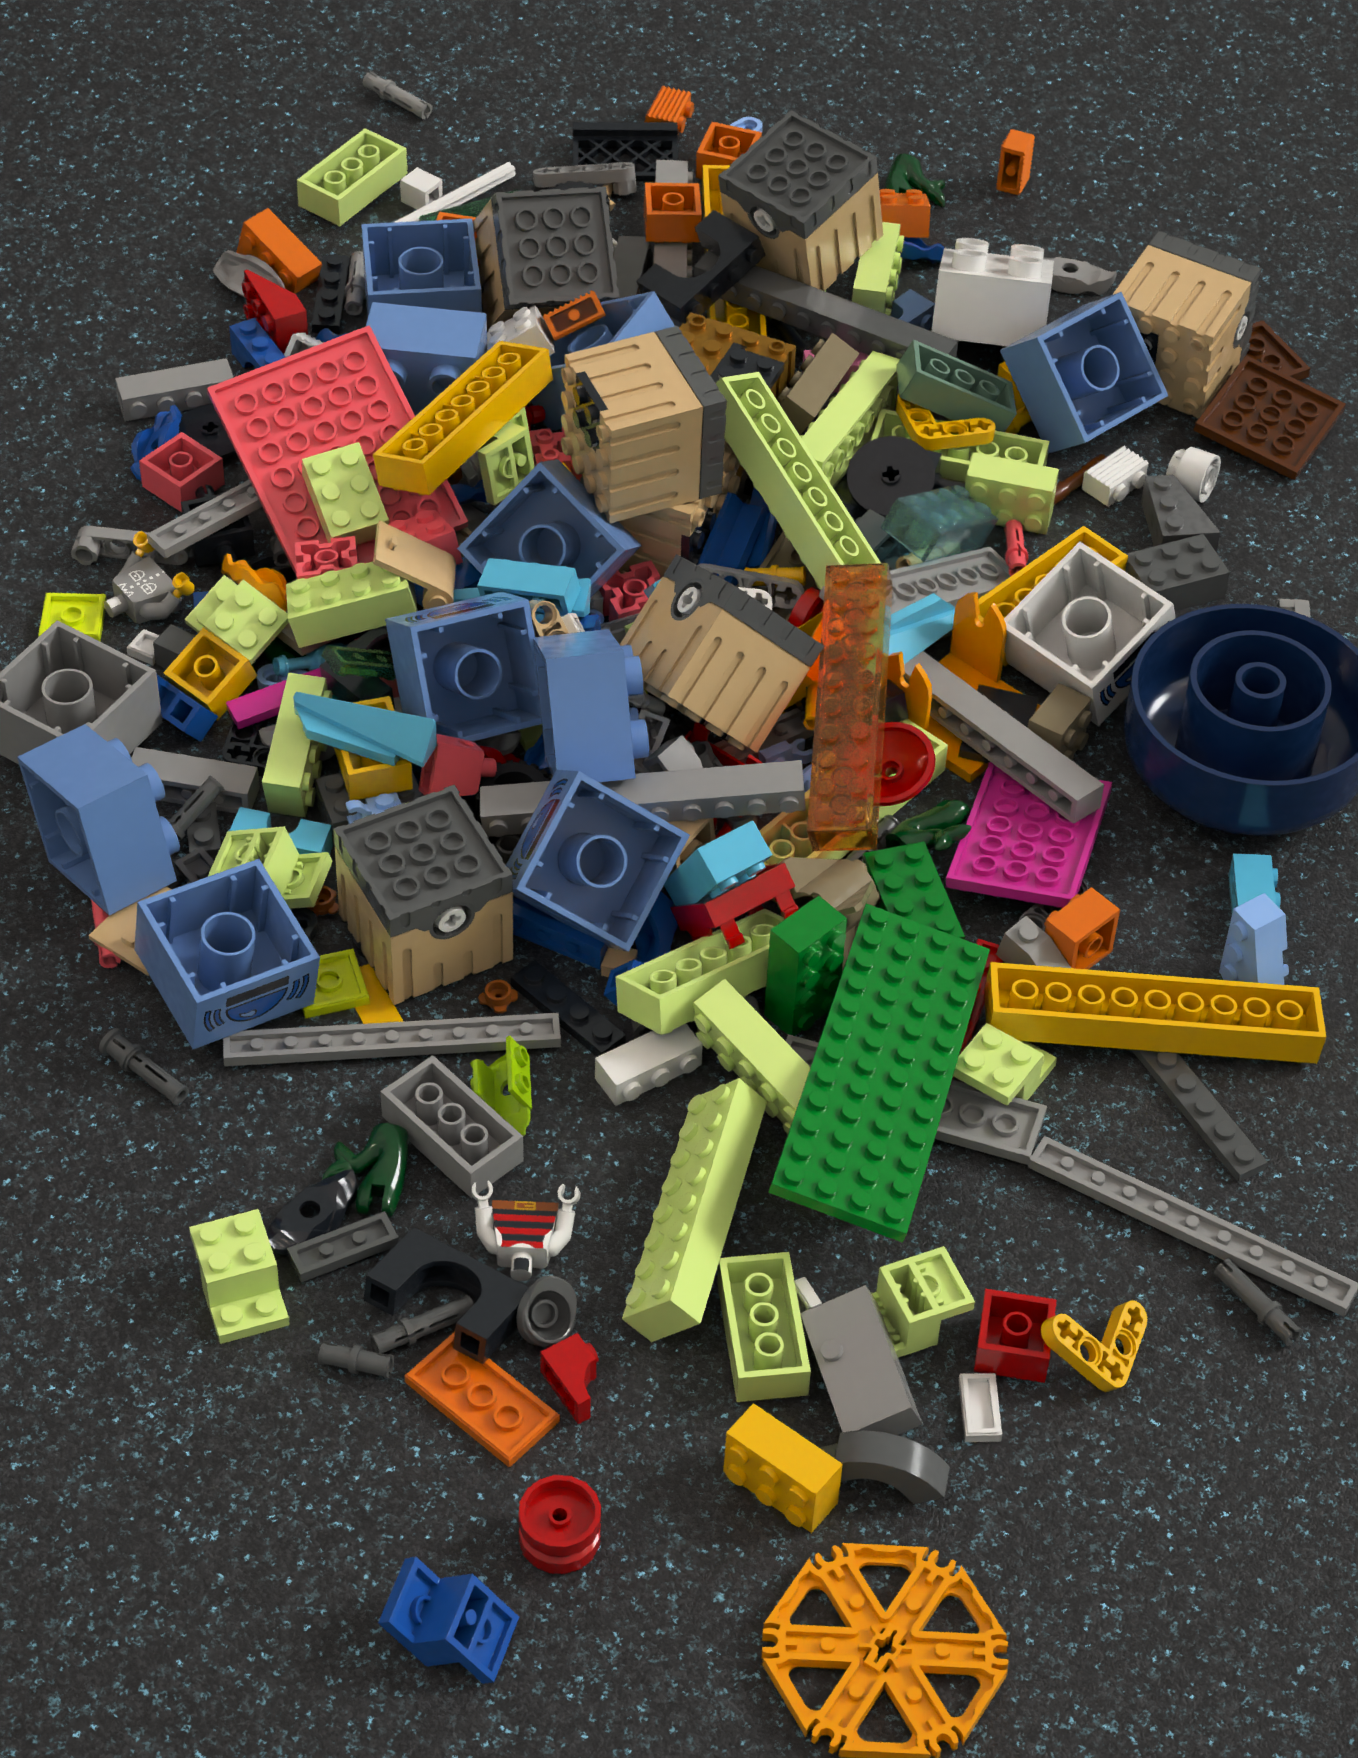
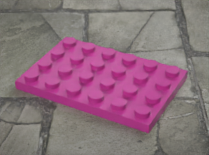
M989 762L966 825L971 826V830L958 844L946 876V888L1050 905L1057 908L1065 907L1079 892L1111 795L1112 782L1099 780L1104 784L1100 808L1073 824L992 762Z

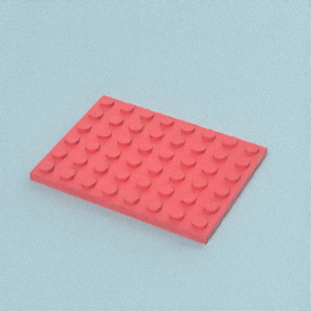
M370 325L207 388L209 398L296 577L294 542L319 540V544L328 543L302 475V459L350 444L360 443L387 513L389 523L412 518L423 510L435 509L455 532L468 527V520L447 479L430 495H419L414 492L397 491L392 488L379 486L373 454L412 420L415 414ZM375 539L357 544L358 563L372 562Z

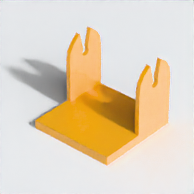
M978 592L967 593L958 600L955 607L950 653L942 658L939 663L975 690L978 689L980 684L1022 694L1000 680L1007 637L1006 623L1002 613L996 604L993 603L990 605L983 620L984 624H982L978 618L980 614ZM895 652L890 654L882 661L879 683L889 679L905 692L909 716L907 719L948 744L945 767L971 783L987 769L988 764L958 757L962 740L930 717L932 685L926 672L918 663L914 667L907 683L904 680L903 653Z

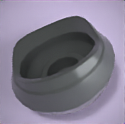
M548 1275L542 1276L528 1288L519 1303L516 1315L518 1331L527 1342L538 1347H551L569 1337L575 1326L577 1310L576 1293L571 1284L557 1276Z

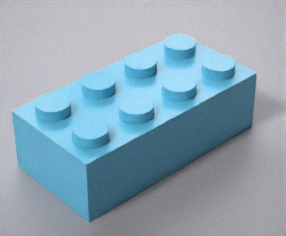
M752 820L697 848L667 878L664 886L675 906L706 903L755 878L757 873L766 868L764 863L773 854Z

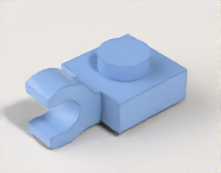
M804 738L796 739L791 744L784 740L760 750L759 760L763 763L802 760V764H807L813 760L814 750L802 751L805 749Z
M396 792L365 798L366 804L359 800H350L345 803L348 812L357 813L347 816V821L351 824L355 820L372 814L376 815L402 803Z

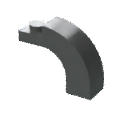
M848 1431L840 1433L837 1444L820 1447L821 1450L843 1464L841 1482L853 1479L881 1481L898 1489L913 1504L945 1497L950 1466L935 1452L913 1440L878 1431Z

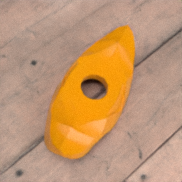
M231 554L224 556L221 569L222 574H227L229 578L238 584L244 579L285 612L287 611L286 579L281 573L270 568L253 570L246 560L233 562Z

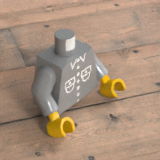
M143 531L137 532L133 538V543L138 548L135 552H131L123 568L112 580L114 597L104 601V607L112 618L125 612L134 623L141 624L150 620L166 619L171 613L182 610L181 596L191 595L194 592V584L190 582V578L183 572L176 574L172 581L150 556L143 557L145 553H151L155 549L148 543L147 534Z

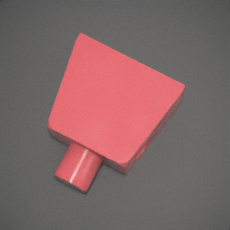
M436 734L437 746L421 769L418 790L423 795H427L455 785L460 797L474 795L479 791L481 777H495L497 772L496 760L494 758H484V750L472 741Z

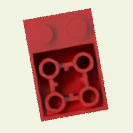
M248 269L244 270L245 282L242 283V291L247 302L243 306L247 320L255 318L284 354L293 334L305 332L308 335L306 309L296 294Z

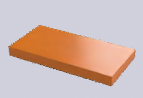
M454 1332L404 1375L405 1383L510 1468L560 1422V1414L488 1358L484 1364H481L453 1349Z

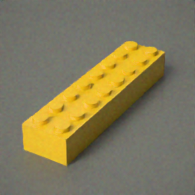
M498 341L373 454L379 486L392 488L397 491L414 492L419 495H430L553 380L549 350L547 348Z

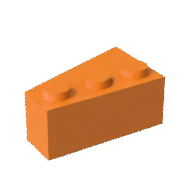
M269 208L243 223L236 253L252 255L267 263L281 278L285 289L294 294L318 280L322 263Z

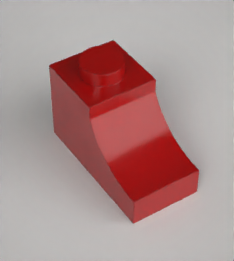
M578 1333L540 1352V1372L577 1424H580L591 1417V1398L586 1388L592 1380L596 1379V1363L599 1361V1358L592 1344H585Z

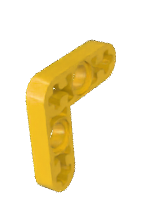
M899 394L897 396L896 412L912 441L919 444L925 450L933 451L985 445L991 443L994 439L996 426L990 419L971 418L936 422L930 410L900 398Z
M1130 1300L1116 1306L1111 1313L1101 1343L1066 1314H1058L1044 1320L1041 1334L1044 1342L1056 1354L1103 1392H1110L1121 1388L1128 1380L1147 1326V1314L1143 1306L1137 1301ZM1116 1338H1118L1123 1344V1354H1121L1116 1347ZM1081 1344L1088 1351V1362L1084 1360L1080 1353Z

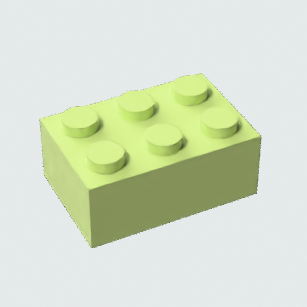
M359 442L302 459V475L328 543H331V538L355 536L356 545L371 541L376 538V529L379 521L389 524L387 513Z
M973 452L966 474L961 518L1006 527L1005 524L1009 520H1018L1022 523L1024 531L1046 535L1053 512L1059 469Z

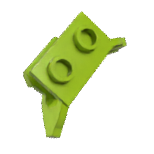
M507 1036L506 1054L487 1067L484 1061L479 1059L470 1062L473 1068V1078L470 1080V1085L474 1093L524 1136L526 1135V1128L530 1123V1110L532 1109L530 1058L523 1045L520 1046L511 1036ZM508 1084L510 1095L505 1096L503 1095V1089Z

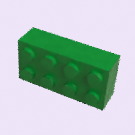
M925 842L863 853L862 862L867 866V872L873 879L877 892L880 894L881 902L876 906L877 908L965 940L963 930Z
M819 895L770 930L764 1015L787 1035L795 1036L802 1030H808L817 1019L825 1013H829L842 974L847 918Z

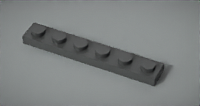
M1132 1050L1237 1182L1266 1170L1268 1162L1178 1053Z

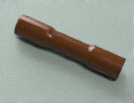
M1104 454L1097 455L1084 464L1081 469L1063 481L1057 482L1054 505L1083 484L1084 472L1106 458Z

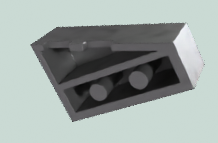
M1175 475L1145 476L1141 504L1153 545L1157 546L1204 534L1217 553L1221 532Z

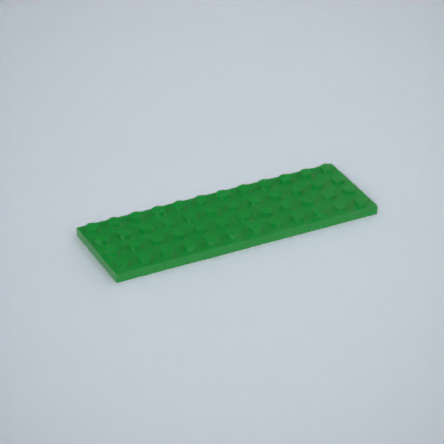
M866 903L768 1193L903 1243L911 1222L990 949Z

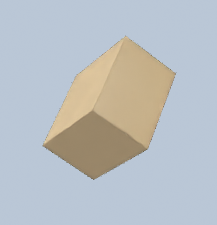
M608 947L601 964V976L609 977L612 969L633 959L636 960L638 950L630 948L629 952Z

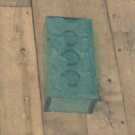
M952 485L897 498L881 528L923 562H928L981 548L997 523L998 518L991 513V509L987 505L977 502L970 497V493L964 487Z

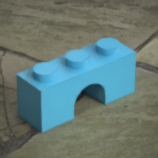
M239 807L229 831L272 828L271 815L269 812ZM301 819L298 827L289 833L299 854L328 852L330 855L333 848L332 825Z

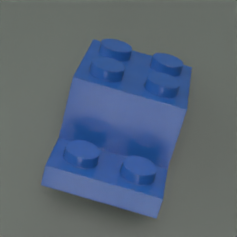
M411 1557L404 1560L378 1624L426 1667L459 1662L482 1684L495 1681L519 1616L474 1574L439 1578L417 1557Z

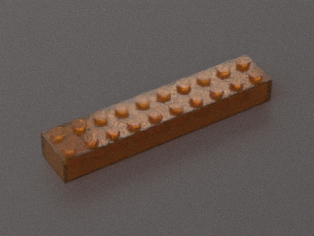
M888 563L826 566L821 644L824 645V648L820 652L807 823V833L813 851L877 850L893 583Z

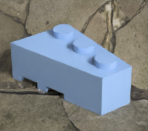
M1265 893L1233 909L1219 969L1223 980L1284 985V977L1289 974V966L1283 964L1282 951L1288 949L1286 914Z

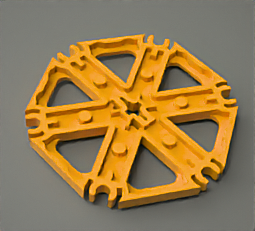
M842 1543L841 1549L837 1545L832 1546L831 1556L834 1559L833 1562L824 1561L819 1553L815 1554L814 1565L811 1563L810 1558L807 1560L764 1622L762 1641H771L776 1644L774 1647H762V1665L805 1738L808 1731L812 1728L811 1742L816 1744L821 1736H830L833 1740L829 1744L828 1752L831 1754L837 1752L840 1742H843L845 1745L839 1750V1757L931 1758V1756L933 1758H940L941 1749L937 1742L945 1741L955 1751L958 1748L959 1738L963 1746L1007 1676L1008 1659H998L993 1654L1007 1653L1008 1641H1006V1633L962 1565L960 1570L954 1575L956 1561L953 1559L947 1567L940 1568L936 1565L939 1552L936 1550L930 1553L928 1561L923 1560L928 1555L929 1547ZM866 1565L903 1567L909 1571V1578L886 1612L859 1571L861 1567ZM819 1589L826 1593L846 1627L793 1625L790 1623V1618L806 1594L811 1590ZM955 1596L966 1607L978 1626L979 1633L922 1630L945 1597ZM892 1639L891 1653L887 1652L877 1662L879 1647L883 1648ZM795 1667L847 1669L820 1710H811L805 1705L789 1678V1672ZM924 1673L970 1675L979 1681L980 1688L965 1712L959 1717H951ZM884 1689L911 1731L912 1736L905 1743L868 1742L862 1740L857 1733V1729Z

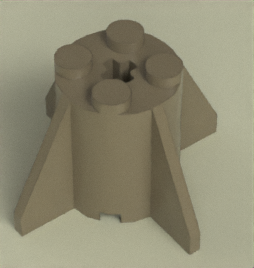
M798 857L783 859L779 863L786 864L796 886L790 889V892L799 909L819 895L847 918L843 971L866 903L876 907L881 902L880 894L877 892L874 881L867 872V866L858 859L853 861L848 859Z

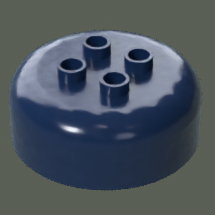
M1216 605L1198 609L1173 619L1158 629L1145 642L1138 653L1133 667L1124 716V733L1127 751L1136 772L1149 789L1171 809L1196 823L1227 833L1249 836L1282 835L1312 827L1331 818L1344 809L1358 793V648L1340 633L1317 620L1293 611L1266 605Z

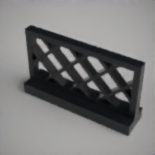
M573 122V166L584 165L585 163L589 165L599 164L592 159L598 153L607 158L600 164L623 163L618 158L626 153L633 158L629 163H633L634 166L639 163L646 168L643 172L635 171L636 181H655L656 162L651 164L644 158L652 153L659 158L658 160L678 161V123ZM579 148H593V149H592L590 152H588L587 154H585V153H584L583 151H581ZM605 148H619V150L611 154ZM631 148H645V150L637 154ZM658 148H672V150L663 154Z

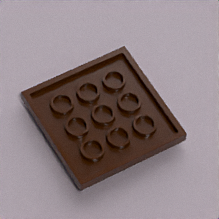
M1246 355L1198 419L1194 431L1295 480L1339 419L1346 404Z

